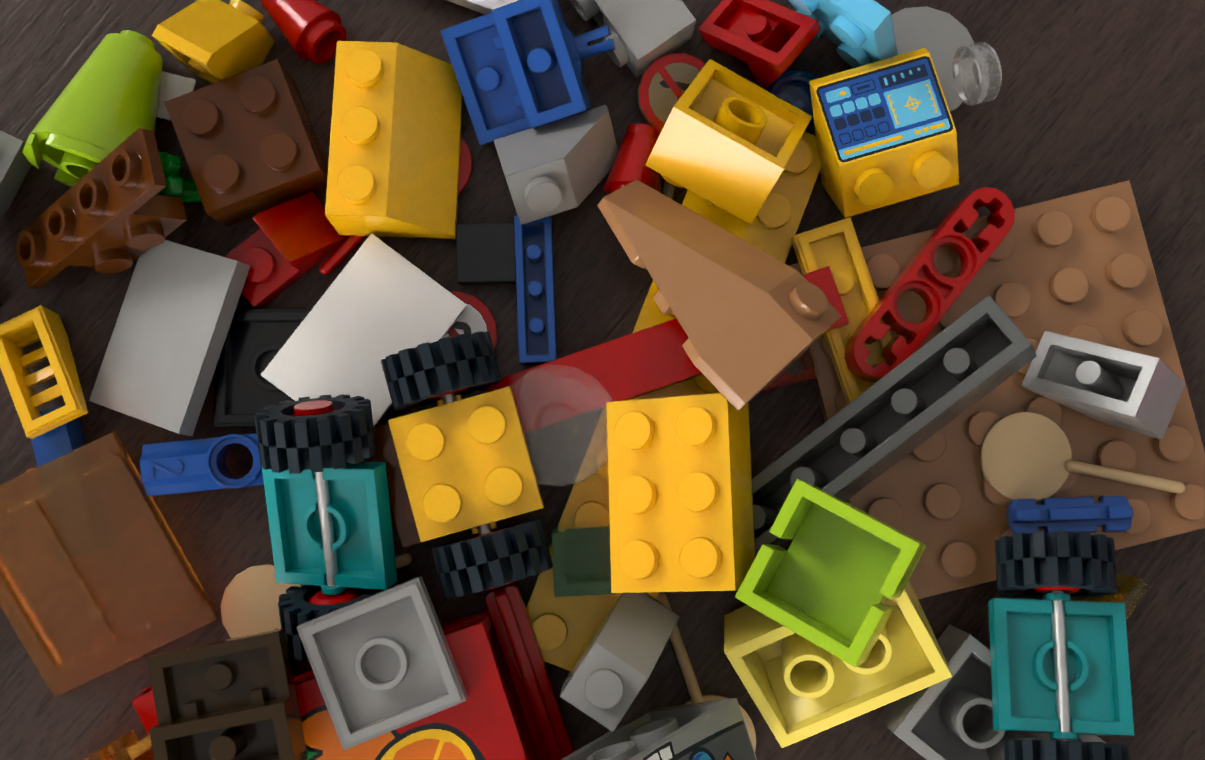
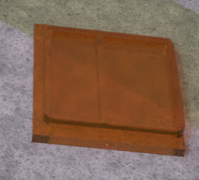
M115 430L39 467L28 468L24 474L0 485V607L54 697L127 662L138 660L142 655L217 620L218 613L153 497L146 495L141 476Z

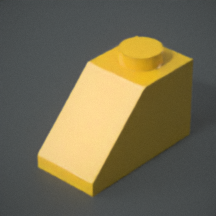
M197 0L158 24L152 34L192 74L211 84L262 65L275 42L261 23L264 16L241 0H231L229 4L221 0Z

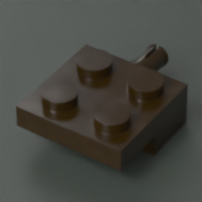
M285 628L156 653L147 657L158 724L149 729L154 760H306L308 758Z

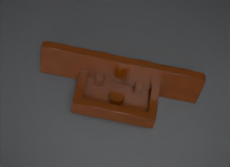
M137 129L19 233L16 255L19 263L24 266L28 288L40 289L68 265L95 267L97 272L105 274L127 270L133 265V261L150 248L163 243L168 234L187 221L182 198L156 195L166 187V182L153 130Z

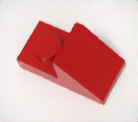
M722 0L698 28L706 44L746 62L757 83L763 89L769 87L786 71L821 29L818 20L770 0Z
M310 192L256 214L253 220L260 229L224 257L250 266L242 293L254 308L261 309L339 248L349 236L337 233L325 216V206L315 193Z

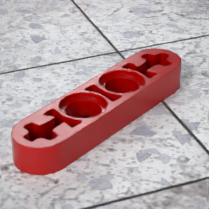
M989 187L976 189L953 207L849 338L845 346L844 358L847 368L855 377L862 381L877 382L916 352L1010 232L1014 224L1015 210L1011 200L1005 193L996 188ZM982 206L987 207L991 212L987 218L990 225L974 233L971 238L963 235L962 233L967 231L977 220L979 214L976 210ZM938 247H950L959 255L961 270L957 277H946L936 269L934 253ZM902 292H915L924 300L926 314L920 323H910L899 314L897 305ZM889 330L900 335L891 339L882 350L881 355L887 363L880 362L870 366L866 362L870 351L863 345L864 343L870 345L882 339Z

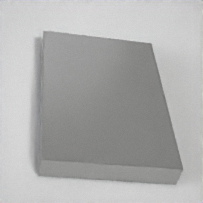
M164 240L160 245L152 247L142 254L136 263L89 401L169 431L193 436L250 266L233 259L168 240Z

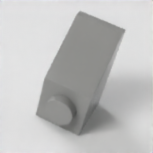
M606 104L493 140L521 225L578 207L609 173L618 153Z
M1044 331L1035 352L1037 357L1032 360L1022 383V386L1027 390L1103 423L1161 440L1165 435L1186 385L1160 358Z
M645 592L622 593L564 680L560 697L614 732L648 680L680 616Z

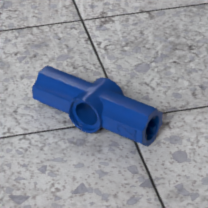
M257 433L229 434L222 437L142 445V456L140 459L141 481L144 484L148 497L264 485ZM239 444L246 446L253 456V467L243 478L233 476L226 466V456L229 450Z

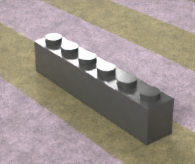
M990 295L981 300L752 479L755 557L762 544L779 545L785 548L793 541L780 539L769 531L796 479L811 483L835 497L847 501L1037 357L1029 340Z

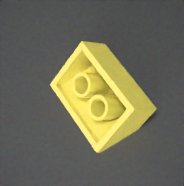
M909 581L900 598L890 600L884 597L882 603L892 608L893 611L866 662L856 667L846 663L748 605L724 615V653L781 748L952 677L947 661Z

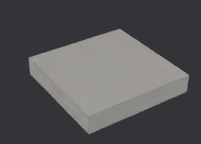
M422 576L296 627L343 751L465 702L469 697Z

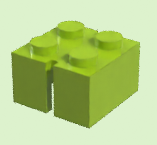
M796 479L769 531L780 539L793 540L789 549L786 550L779 545L762 544L735 598L856 667L866 662L893 611L892 608L882 603L884 597L890 600L900 598L927 545L819 487Z

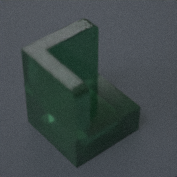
M610 526L554 529L552 531L555 597L616 594L611 593Z

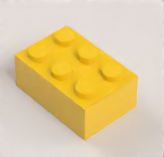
M721 393L606 402L611 593L738 591L755 559L748 403L738 411Z

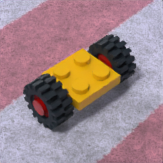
M481 331L473 334H460L454 338L446 337L433 343L427 342L417 345L416 348L401 350L398 354H391L385 357L386 359H382L381 364L394 410L410 409L436 402L438 405L437 407L388 420L420 542L471 529L472 534L480 533L431 549L444 598L460 597L472 592L477 593L525 579L527 576L537 575L554 567L540 518L492 530L497 527L496 521L542 509L544 505L512 388L508 386L462 399V395L473 393L475 390L485 389L502 381L490 333Z

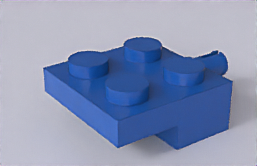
M519 0L493 9L491 13L440 31L480 145L592 108L583 80V59L616 49L614 39L590 45L592 41L612 35L608 24L575 36L564 21L558 0Z

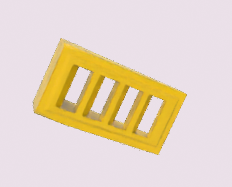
M40 305L0 324V368L26 437L34 439L87 414L88 410L72 350L60 315ZM41 340L43 347L25 355V347ZM48 358L49 366L30 374V366ZM53 377L56 378L57 385L35 394L34 386ZM63 396L65 406L40 416L39 406Z

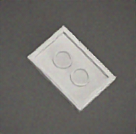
M371 233L261 373V376L295 401H299V398L310 397V399L319 398L320 395H331V397L350 395V398L362 396L364 399H369L371 401L373 427L375 428L392 406L381 360L386 359L385 357L391 354H398L401 350L416 348L417 345L427 342L433 343L444 338L467 308V304Z

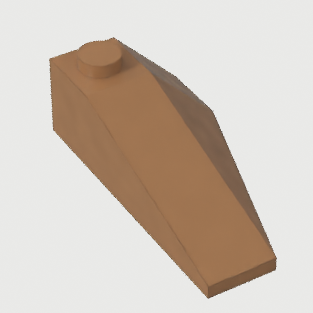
M635 180L603 197L597 205L630 261L634 265L646 268L657 285L659 291L653 299L663 314L674 313L687 334L688 339L682 346L692 363L738 411L797 361L841 317L828 302L823 291L816 285L808 282L797 270L639 180Z

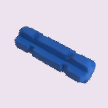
M1100 496L1098 498L1099 502H1094V497L1042 498L1041 504H1036V499H1013L1008 503L1006 517L1012 534L1025 533L1030 535L1033 534V531H1039V529H1044L1046 533H1056V531H1068L1071 534L1079 531L1096 533L1098 531L1097 527H1102V532L1104 533L1126 532L1131 528L1133 509L1124 496Z

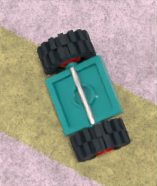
M320 395L319 398L314 399L302 397L299 398V401L286 400L279 402V405L263 407L264 410H258L254 415L276 583L301 585V587L291 586L286 589V594H281L278 602L281 629L285 628L289 655L294 654L295 659L301 661L308 657L297 631V626L390 589V586L398 581L385 462H364L363 458L374 456L376 446L371 401L364 399L362 396L350 398V395H339L337 397Z
M1033 531V534L1030 535L1016 533L1012 534L1013 537H1000L999 540H995L997 592L1005 596L1014 595L1017 598L1032 597V599L992 598L988 601L993 730L1049 733L1050 739H1058V741L1033 739L1003 740L1004 760H1130L1129 745L1072 741L1079 740V734L1134 736L1125 603L1071 601L1070 599L1105 597V595H1114L1118 592L1114 539L1112 537L1107 538L1103 534L1091 535L1090 532L1082 531L1074 534L1068 533V531H1056V533Z

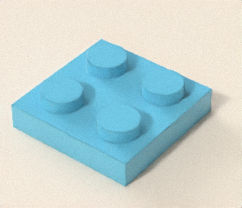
M788 0L794 11L818 20L821 29L814 39H819L821 35H824L838 45L837 53L853 68L898 55L891 12L876 1Z

